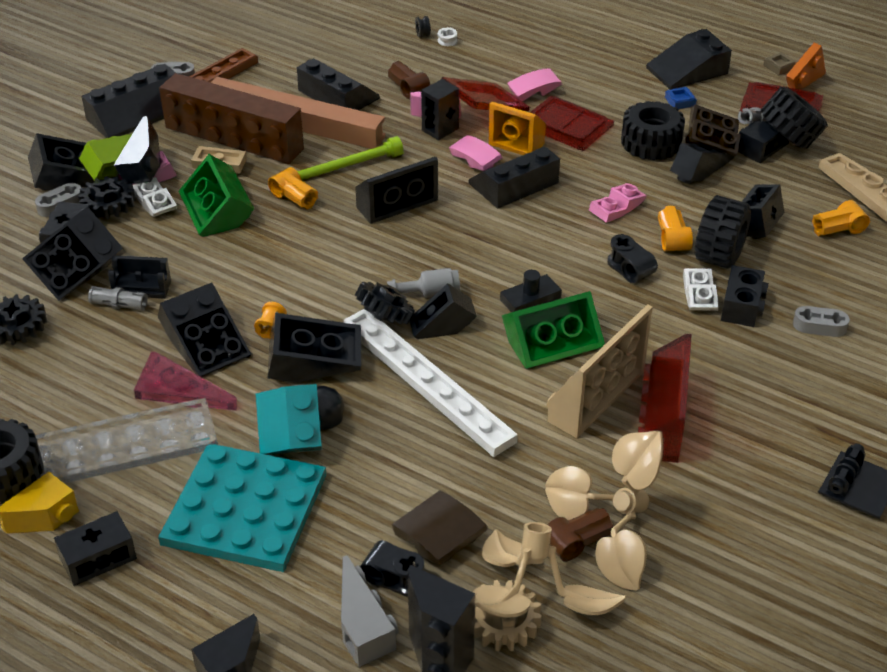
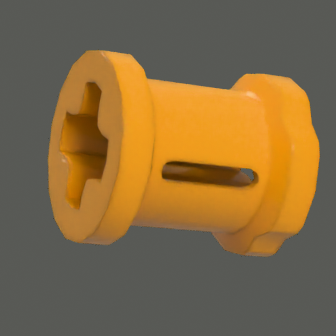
M277 302L265 303L262 307L261 318L257 319L254 324L255 332L262 338L270 339L276 312L287 314L286 309Z

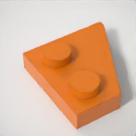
M814 42L786 75L788 88L795 93L825 75L826 69L821 45Z

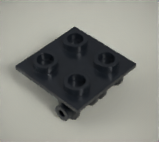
M851 445L847 448L846 453L840 452L818 493L880 519L887 506V470L864 461L866 454L862 445Z

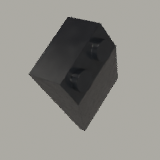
M700 29L682 37L648 62L646 68L670 90L728 74L732 50L709 30Z
M36 133L28 155L34 187L48 191L68 183H75L81 187H86L87 182L95 183L79 159L86 143Z
M275 313L269 341L267 379L297 383L360 371L361 325Z

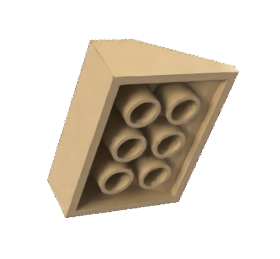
M647 304L571 376L558 392H554L547 402V422L578 438L644 372L652 306Z

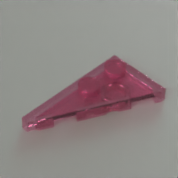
M152 351L133 390L135 399L233 411L237 409V397L157 352Z

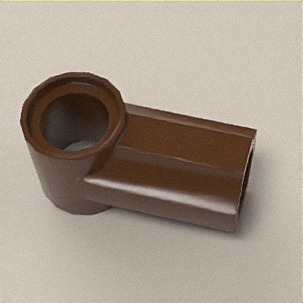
M400 61L392 63V66L388 69V77L400 86L403 95L407 99H410L411 92H421L422 89L431 85L428 76L424 72L416 74Z
M604 508L593 509L569 521L565 517L555 518L547 524L552 528L550 546L556 547V554L565 562L578 557L585 546L611 535V529L614 527L611 523L610 515Z

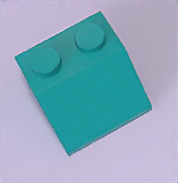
M317 384L285 386L256 393L260 454L272 455L322 450Z

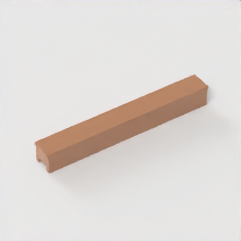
M217 76L211 82L301 108L302 129L305 133L370 149L378 147L385 138V133L382 130V124L385 121L384 116Z

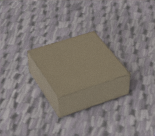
M782 52L764 59V66L778 76L789 72L797 63Z

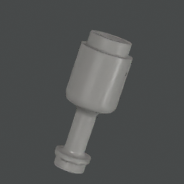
M451 268L421 272L420 279L416 281L396 283L395 279L387 281V284L396 288L399 293L420 291L424 298H432L447 283L460 291L458 269L451 270Z

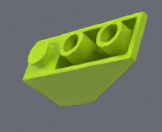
M133 133L87 141L79 159L94 181L96 178L102 180L105 176L113 178L119 174L114 164Z

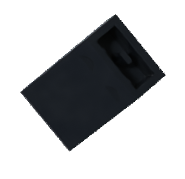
M87 206L22 259L56 299L60 301L112 264L113 255L121 256L126 251Z
M212 282L160 303L159 321L172 344L198 378L251 356V352Z

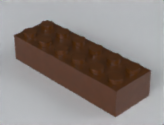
M175 73L159 87L165 126L168 129L286 164H290L304 150L301 108L178 73Z

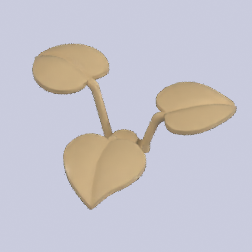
M661 431L630 433L624 435L615 444L612 453L613 467L617 473L624 475L622 483L628 488H621L615 494L589 493L592 486L591 475L586 470L576 466H567L556 470L550 475L545 485V492L553 511L559 517H565L567 520L587 513L589 508L588 499L613 501L616 510L626 514L611 529L612 537H604L598 541L595 553L597 565L602 574L615 585L628 590L640 589L642 574L646 566L647 552L641 536L631 530H619L630 520L636 519V513H642L648 508L649 496L644 489L653 484L660 470L663 456V436Z
M529 522L524 525L522 543L506 537L497 529L492 532L484 543L483 559L501 567L519 565L514 586L509 591L500 586L484 585L472 591L476 593L475 607L499 617L511 618L521 616L530 609L531 603L528 597L517 594L520 590L526 566L541 564L549 556L558 594L564 597L563 603L567 608L586 615H601L612 611L625 601L626 595L605 592L583 585H567L564 588L555 556L556 547L550 546L552 528L540 522Z

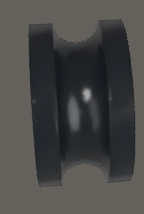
M424 16L423 19H420V17L415 18V28L418 37H422L423 34H426V36L431 35L428 16Z

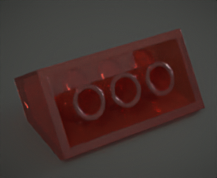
M684 334L653 351L651 364L645 363L643 381H649V383L642 386L641 402L647 403L640 406L638 423H643L644 427H638V432H662V461L679 462L686 420L692 334Z

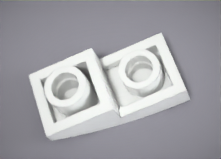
M156 177L151 182L133 184L136 198L151 216L155 217L177 209V204L167 188H162Z
M684 268L683 281L689 310L718 311L716 285H713L712 269Z

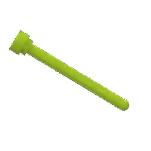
M395 136L387 139L383 146L297 172L301 180H305L380 156L387 155L393 158L404 154V148L401 139Z

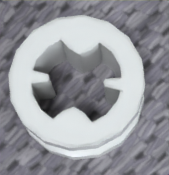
M447 27L438 31V43L440 45L453 46L457 43V31L455 29Z

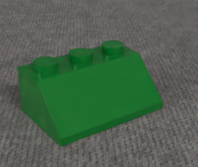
M211 154L207 155L179 190L196 230L202 237L239 228L254 210L233 167Z
M591 291L501 315L509 344L525 369L598 349L605 345Z

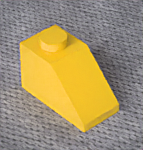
M47 472L0 506L2 530L7 534L54 531L79 512L74 491L52 473Z

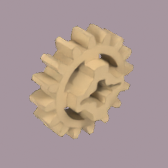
M494 580L493 585L504 587L509 591L513 588L512 580H508L506 586H501L498 580ZM521 584L517 594L528 597L531 603L530 609L521 616L511 618L499 617L475 607L474 638L482 636L483 647H486L491 642L495 644V651H499L502 645H507L510 651H514V643L518 642L521 646L525 647L527 646L528 637L536 638L537 628L541 627V603L535 602L536 594L534 592L525 594L524 584Z

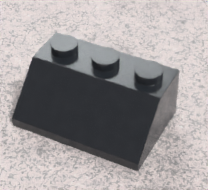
M315 58L307 60L297 67L298 91L314 100L361 110L380 99L378 93Z
M542 147L477 174L469 179V184L498 209L558 184L560 158L547 147Z
M435 156L366 179L355 187L356 208L372 224L438 201V159Z
M410 565L407 570L409 635L421 672H465L474 659L476 593Z

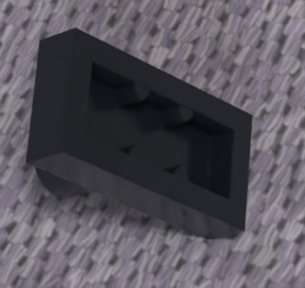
M531 269L524 272L522 284L500 292V301L510 312H515L560 299L562 289L547 274L540 277V273L537 270Z

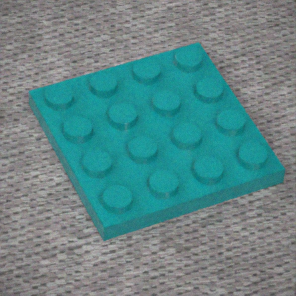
M208 443L158 536L161 546L285 572L326 478V467Z

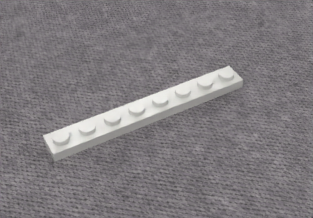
M363 309L343 320L344 323L361 325V343L493 457L517 443V433L384 322L374 318V315L369 311Z

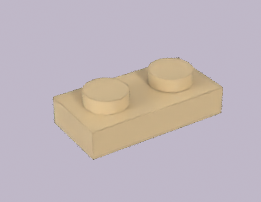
M198 146L191 159L192 168L197 169L207 155L211 154L231 165L235 173L240 174L247 161L246 151Z

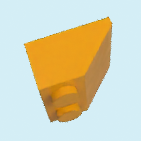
M496 102L489 104V145L525 155L541 148L545 144L546 123L537 115Z

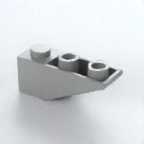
M348 555L343 557L342 638L357 666L361 667L395 651L396 634L399 633V629L394 617L391 614L386 615L383 611L382 602L376 590L370 591L366 585V577L359 565L354 566Z

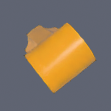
M288 167L268 179L269 189L277 198L286 196L307 210L313 207L318 199V191L303 182L297 170L292 167Z
M848 200L843 202L836 210L813 215L812 223L814 232L818 236L849 230L852 234H859L869 226L870 218L855 201Z
M666 206L662 211H659L658 221L662 231L661 243L663 251L691 250L693 246L692 229L685 226L681 211L677 210L675 206Z

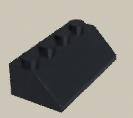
M166 64L156 65L152 69L135 73L131 77L121 81H114L108 86L94 89L90 93L82 95L86 120L105 138L123 136L135 131L142 118L146 116L151 124L163 120L164 114L159 87L176 72Z

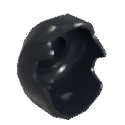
M317 386L320 430L331 429L339 425L343 420V397L334 388Z

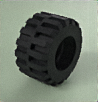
M780 87L761 109L763 117L773 128L790 142L801 148L808 149L828 127L825 118L811 104L786 87Z
M645 101L644 103L639 102L636 105H631L624 112L622 146H624L627 152H631V155L638 156L641 159L663 160L666 157H673L674 154H677L683 140L685 126L683 113L670 104L658 101Z
M716 195L709 202L702 216L696 236L695 255L697 260L730 269L736 263L749 230L751 209L748 203Z
M0 419V502L4 504L38 480L44 472V463L34 431L29 429L27 424L23 422L18 424V421L14 419L9 421Z

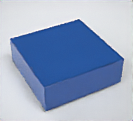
M687 87L671 89L665 92V99L672 107L683 109L693 107L696 104L697 99Z

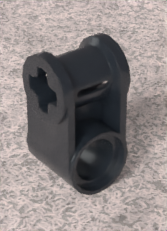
M624 234L612 237L610 242L612 252L608 256L607 263L628 282L636 283L657 271L658 264L654 255L636 243L632 237Z
M381 540L375 543L360 567L364 572L366 581L370 584L387 588L408 597L407 570L410 565L414 566V562L415 567L424 570V559L416 552L402 549Z

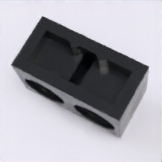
M732 265L721 321L750 327L755 326L756 316H763L765 300H760V298L766 299L769 284L763 282L765 271Z

